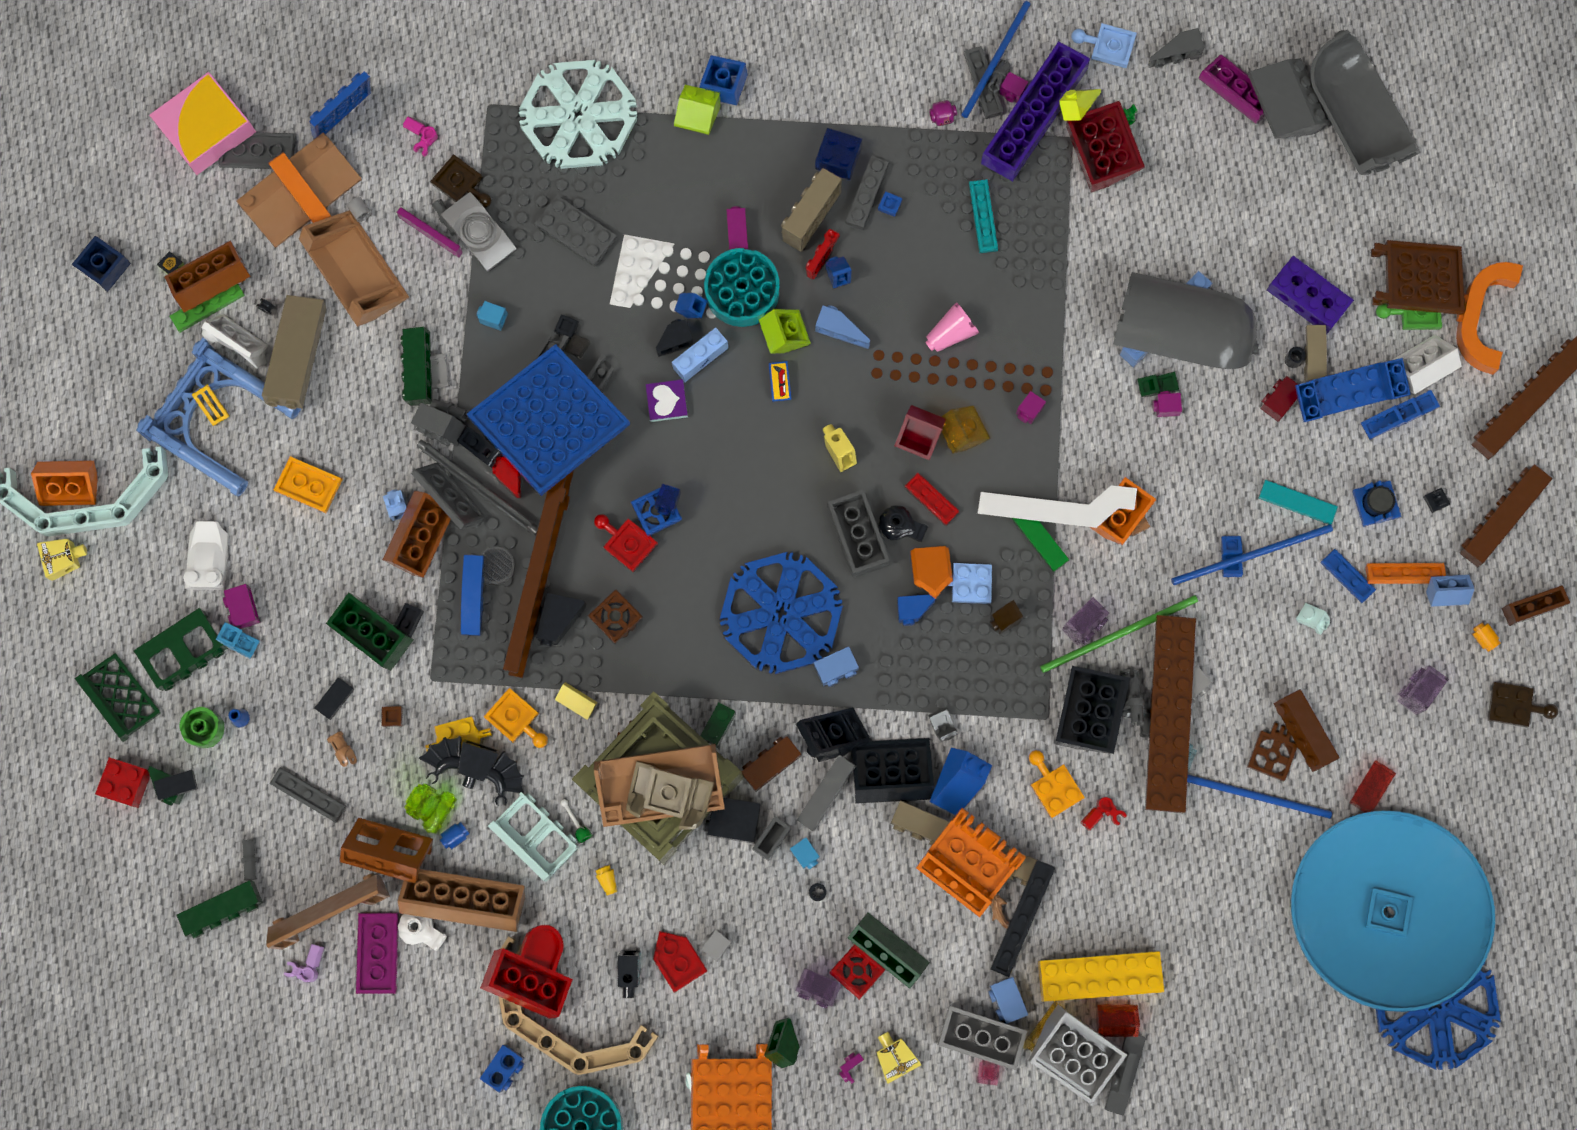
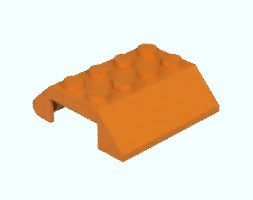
M961 808L926 852L916 869L978 917H981L992 903L994 896L1015 869L1017 870L1026 856L1018 852L1013 857L1017 851L1014 847L1007 854L1002 852L1001 850L1004 849L1007 842L1003 839L997 844L1001 837L988 827L981 832L985 826L982 822L977 825L975 830L969 825L972 824L975 817L970 815L965 820L969 812Z

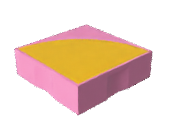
M209 72L149 115L196 175L215 163L224 153L237 147L256 133L249 120Z

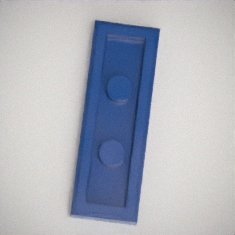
M1336 549L1320 562L1361 603L1376 591Z

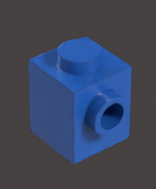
M680 293L674 311L687 319L702 318L707 300L695 293Z

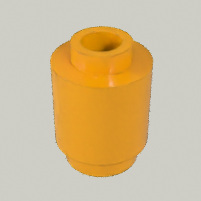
M1481 622L1473 628L1475 631L1472 633L1473 637L1487 652L1501 644L1498 640V635L1488 623L1484 625Z

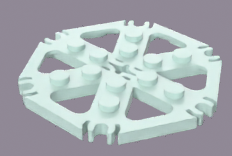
M586 60L553 63L554 67L549 65L551 71L549 74L541 70L543 78L539 76V73L537 74L519 108V116L526 117L525 120L519 122L522 131L544 162L546 159L547 163L550 164L552 159H556L555 166L565 169L601 166L603 162L607 164L606 156L608 154L612 155L615 159L614 150L618 155L620 154L637 121V111H630L631 108H636L637 105L635 98L614 69L611 67L610 70L609 65H606L605 69H600L601 61ZM586 69L588 75L576 95L564 79L563 72L566 70ZM608 80L613 81L623 95L618 101L596 102ZM541 86H547L559 103V106L534 107L532 106V101ZM581 110L582 116L576 117L574 112L578 113ZM624 121V126L618 138L610 141L597 123ZM560 126L553 142L549 146L542 145L533 132L534 128ZM580 133L593 150V154L589 157L571 158L568 154Z

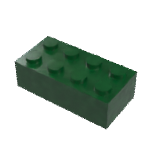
M349 592L326 622L329 627L373 661L392 671L414 640L362 599Z

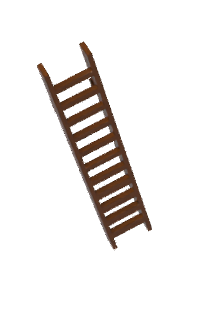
M574 470L547 491L503 670L509 671V676L523 678L563 514L564 511L568 510L571 498L568 494Z

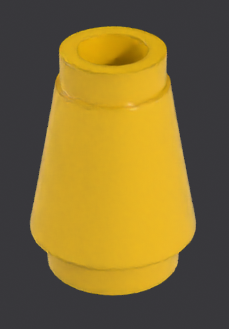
M610 865L596 869L597 875L595 877L606 895L618 892L614 869H611Z

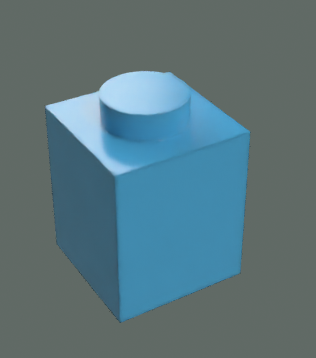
M484 301L483 306L478 308L477 316L480 324L501 331L508 313L506 308Z
M804 838L790 848V851L803 869L807 867L810 870L818 864L817 860L820 856L807 838Z

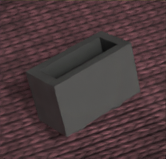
M774 816L752 850L767 861H770L791 831V827Z

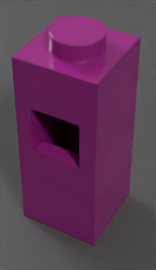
M734 206L726 209L729 250L735 248L748 250L745 208Z

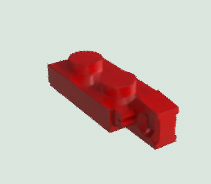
M829 229L824 234V242L818 245L814 258L810 259L806 264L807 277L812 280L816 278L833 251V246L840 237L839 233Z

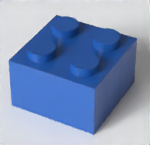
M711 55L701 80L700 88L720 93V102L737 106L748 76L746 63Z

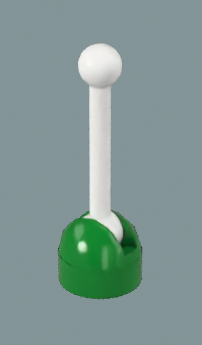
M566 799L561 800V806L565 807L577 827L575 836L579 844L590 839L593 836L590 830L579 825L568 806V801Z

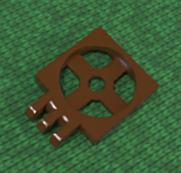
M1274 722L1270 734L1264 731L1259 732L1247 768L1284 782L1297 746L1289 742L1291 734L1288 730L1286 735L1283 734L1285 726L1281 725L1278 732L1276 731L1278 723ZM1274 740L1270 749L1267 750L1260 747L1263 741ZM1281 744L1286 747L1289 758L1280 754ZM1271 752L1275 753L1276 759L1271 760L1269 754ZM1257 754L1265 757L1264 769L1259 767L1256 762ZM1278 762L1285 765L1282 771L1278 773L1271 772L1275 763Z

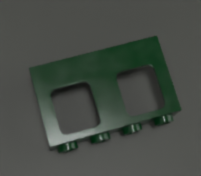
M201 608L196 609L133 650L157 689L161 691L172 689L177 681L189 678L192 675L191 672L197 668L202 669L206 667L208 661L224 655V651L228 649L227 646L216 640L218 634L207 619V614ZM201 626L212 641L213 648L195 658L183 638ZM165 648H169L178 661L180 669L162 680L151 664L150 659Z

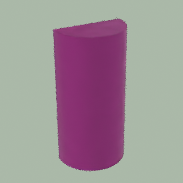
M1222 54L1201 72L1199 80L1253 123L1258 124L1264 118L1265 114L1249 76Z

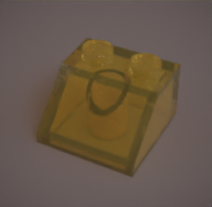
M974 405L951 409L941 416L946 419L941 433H943L948 447L953 454L964 452L991 439Z

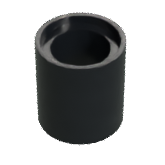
M1301 347L1291 348L1285 356V364L1290 368H1297L1305 359V351ZM1294 354L1298 356L1299 360H1293L1291 358V355Z

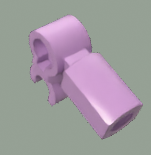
M311 944L305 962L307 965L299 967L295 962H287V965L293 967V971L291 973L284 972V975L287 977L296 976L297 979L304 982H314L318 977L316 967H319L325 947Z

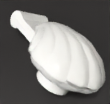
M403 914L400 918L398 934L406 944L425 943L435 951H438L447 938L446 935L433 927L432 918Z

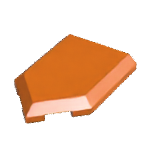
M946 546L914 548L910 551L914 584L929 592V595L936 599L941 594V591L953 582L949 548Z

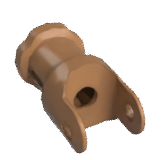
M342 731L333 734L327 739L336 752L337 760L343 767L348 765L347 758L351 764H356L357 758L351 746L347 745L344 740Z

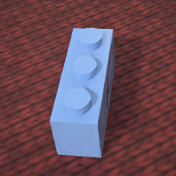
M714 328L672 361L674 371L686 382L728 349V341L717 328Z

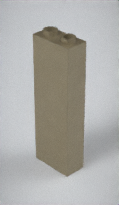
M286 295L262 392L265 404L272 407L279 405L289 409H303L326 313L324 300Z

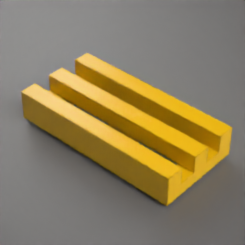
M209 384L191 394L213 426L229 417L228 412ZM204 391H208V393L210 394L218 408L223 413V416H221L218 413V411L216 410V408L214 407V405L212 404V402L210 401V399ZM199 394L202 395L206 403L209 405V407L217 417L216 420L213 419L205 405L198 397Z

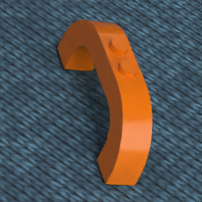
M1511 262L1492 264L1479 272L1469 284L1466 294L1464 293L1465 311L1463 315L1457 314L1456 321L1459 322L1456 332L1457 345L1464 359L1471 366L1482 372L1492 375L1497 372L1503 353L1483 345L1477 335V325L1486 289L1493 285H1502L1514 289L1520 281L1523 265Z

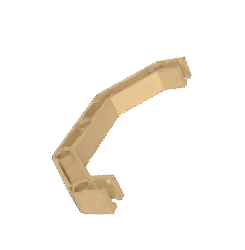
M508 936L501 948L508 950L511 943L515 942V939ZM499 997L504 1025L577 1075L640 1062L646 1057L659 1037L652 1032V1039L644 1047L638 1043V1039L642 1032H646L648 1029L641 1025L630 1043L583 1053L526 1015L522 1006ZM512 1014H517L519 1017V1022L515 1026L510 1023V1016ZM546 1036L552 1039V1045L549 1048L544 1047L542 1043L543 1038ZM634 1046L641 1049V1056L639 1058H634L631 1055V1049ZM579 1058L583 1059L586 1063L583 1070H579L575 1066Z

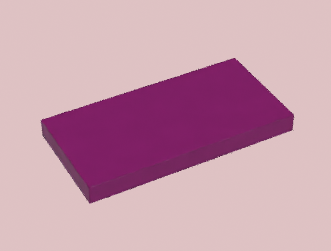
M358 913L356 994H397L399 913Z

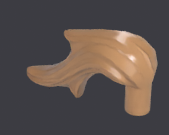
M997 893L990 904L993 912L992 921L998 920L1007 929L1009 923L1002 911V905L1007 904V902Z

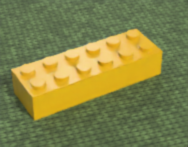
M1160 951L1038 961L1042 1002L1164 992Z

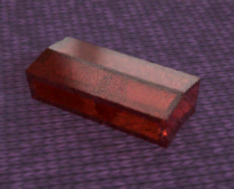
M1375 760L1349 803L1364 813L1373 812L1396 773Z

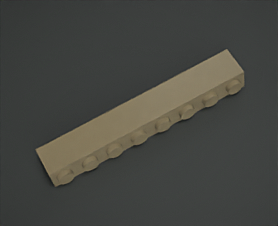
M900 801L890 824L894 825L893 829L896 831L912 833L911 837L922 841L924 838L930 841L929 845L932 846L949 824V821ZM1005 846L1001 851L1007 854L1011 848ZM1025 855L1026 858L1017 870L1015 869L1008 878L1012 881L1014 878L1021 880L1020 884L1026 886L1036 859Z

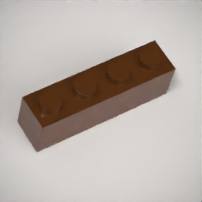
M1301 689L1273 703L1312 772L1340 758Z

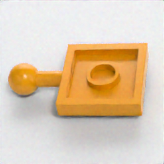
M510 688L484 716L487 721L513 743L523 731L532 738V742L537 748H543L548 743V738L544 733H537L529 726L539 713Z
M1034 750L1029 754L1030 763L1037 766L1043 775L1041 779L1030 786L1050 818L1057 816L1085 798L1064 764L1050 772L1043 762L1044 754L1041 751Z

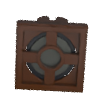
M617 589L588 615L614 644L622 637H627L628 632L633 631L636 624L643 618Z

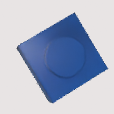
M885 191L878 211L895 217L902 198Z

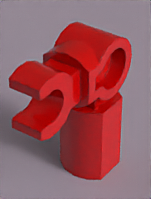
M1103 797L1097 801V807H1093L1080 823L1087 830L1091 831L1102 819L1103 813L1110 816L1112 823L1117 826L1120 825V822L1116 819L1117 815L1119 814L1123 818H1126L1127 815L1124 811L1117 810L1110 798Z

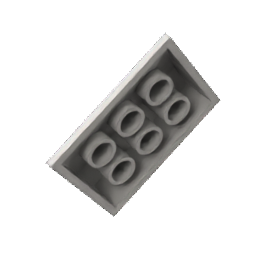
M1058 1004L1046 1020L1029 1061L1084 1100L1093 1104L1127 1054L1119 1046Z

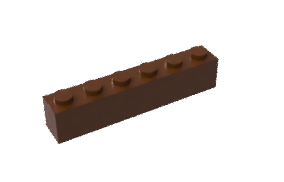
M1535 464L1530 468L1525 467L1520 472L1519 476L1521 478L1519 481H1514L1507 488L1510 492L1506 496L1502 495L1495 503L1498 505L1496 509H1491L1484 516L1486 521L1483 524L1479 523L1472 531L1474 533L1471 539L1468 537L1461 544L1463 549L1459 553L1477 568L1487 560L1553 479Z

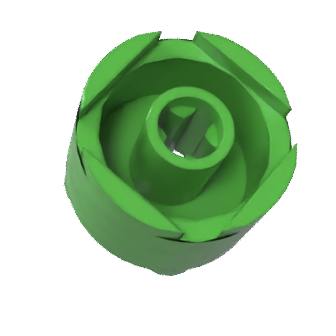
M196 707L187 711L182 716L179 728L183 739L187 743L198 748H211L222 739L225 724L216 712L205 707Z

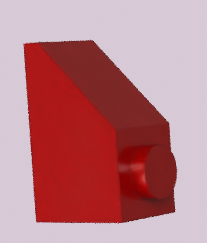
M498 457L492 468L493 474L516 498H521V474L505 457Z

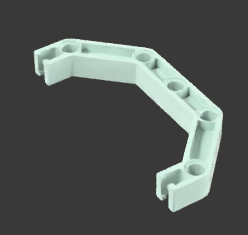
M161 446L156 447L158 461L152 462L151 456H153V453L150 451V448L142 449L144 468L114 504L45 513L17 491L16 472L11 468H4V472H6L5 484H2L1 477H3V474L0 473V503L44 536L126 526L134 520L168 478L166 450ZM159 469V474L153 476L154 471ZM8 490L7 496L3 498V493ZM125 511L124 516L118 518L119 513ZM86 516L87 520L81 524V519ZM49 522L48 527L43 529L44 523Z

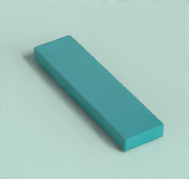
M988 179L969 181L979 253L998 251Z
M1268 480L1264 481L1258 497L1260 500L1328 525L1333 523L1338 506Z

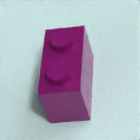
M243 584L224 590L225 597H223V602L230 612V615H228L230 625L243 629L260 623L250 586Z

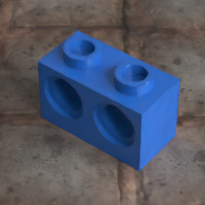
M503 1044L480 1077V1080L499 1093L503 1090L507 1091L513 1083L511 1078L514 1073L518 1074L524 1067L523 1060L525 1058L506 1044ZM508 1055L513 1056L515 1059V1063L511 1067L505 1063V1058ZM497 1072L503 1075V1081L500 1084L495 1083L493 1079L494 1074Z

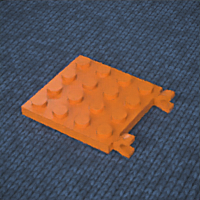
M697 1044V1059H691V1130H772V1062L764 1056L767 1044H756V1059H707L709 1045Z

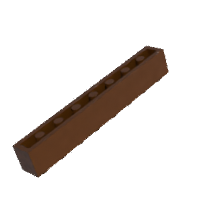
M1577 336L1573 340L1568 338L1560 346L1563 350L1560 353L1555 352L1548 359L1550 363L1547 366L1543 364L1535 372L1538 376L1535 379L1531 377L1523 385L1525 389L1522 392L1518 390L1511 397L1513 402L1510 405L1506 403L1498 411L1500 415L1497 418L1493 416L1486 423L1488 428L1485 431L1481 429L1473 437L1475 441L1471 445L1488 460L1492 458L1576 371Z

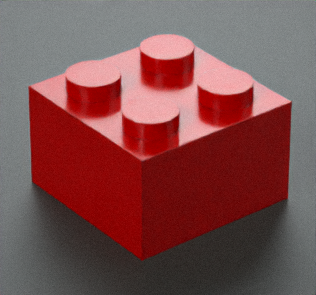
M109 757L95 795L139 808L150 779L149 771Z

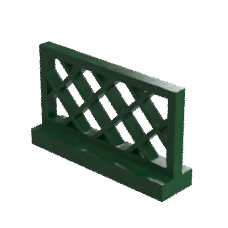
M116 653L84 675L80 674L74 678L122 742L126 741L129 738L128 736L161 714ZM116 660L119 664L118 672L107 671L108 664ZM95 673L103 674L101 683H93L89 677ZM106 674L117 675L115 685L104 684ZM120 676L130 678L129 687L118 686ZM104 687L114 688L112 698L102 696ZM117 689L128 690L126 700L116 699ZM131 691H139L141 693L140 702L130 701ZM115 702L125 703L124 713L114 712ZM129 704L139 705L137 715L127 714ZM142 706H151L154 712L149 716H142ZM126 717L137 718L136 724L128 730L125 726Z

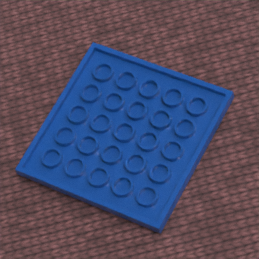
M556 344L467 413L468 418L541 496L630 425V421Z

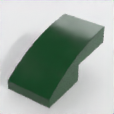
M1175 372L1158 376L1155 374L1137 379L1141 397L1157 396L1163 391H1170L1171 393L1180 391Z

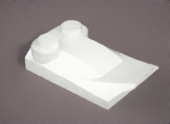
M221 314L211 318L202 325V335L209 343L219 342L223 346L238 352L256 369L266 365L265 351L268 345L225 315Z
M197 521L190 532L187 569L183 577L185 589L225 590L229 534L223 530L219 522Z

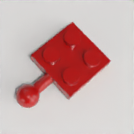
M599 514L594 519V524L598 529H605L612 535V538L603 548L632 572L637 569L658 544L657 541L647 536L646 532L630 519H627L618 530L609 523V518L604 514Z

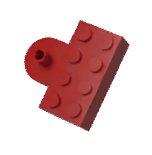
M539 925L532 928L526 934L518 955L504 948L494 950L480 989L549 1019L559 1017L573 980L556 972L564 947L559 931L550 925Z

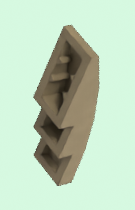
M1307 325L1305 327V381L1324 377L1327 374L1326 325Z

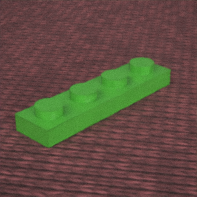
M236 284L227 291L219 293L186 312L180 309L170 315V318L179 333L242 298L245 294L239 284Z

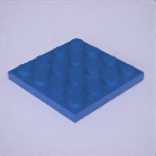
M365 71L362 74L357 73L351 79L352 83L350 85H344L337 92L339 95L334 99H328L324 103L325 107L320 112L317 110L310 116V128L314 139L323 132L326 135L371 94L370 76Z

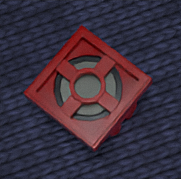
M854 944L829 973L860 1000L884 973L885 969Z

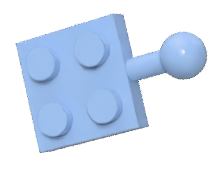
M1101 23L1098 37L1087 35L1082 29H1076L1072 32L1071 38L1077 44L1082 42L1095 44L1091 59L1127 68L1137 33Z
M953 563V582L949 585L952 586V602L990 604L992 565Z

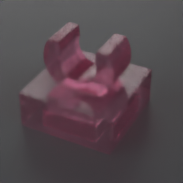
M979 1062L977 1083L997 1086L1000 1065Z

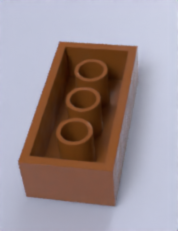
M230 240L164 277L174 299L183 312H186L251 276L240 254Z
M414 491L382 559L413 576L424 578L451 520L429 494Z

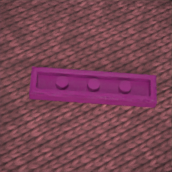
M402 207L398 209L396 213L399 219L459 258L462 255L461 247Z

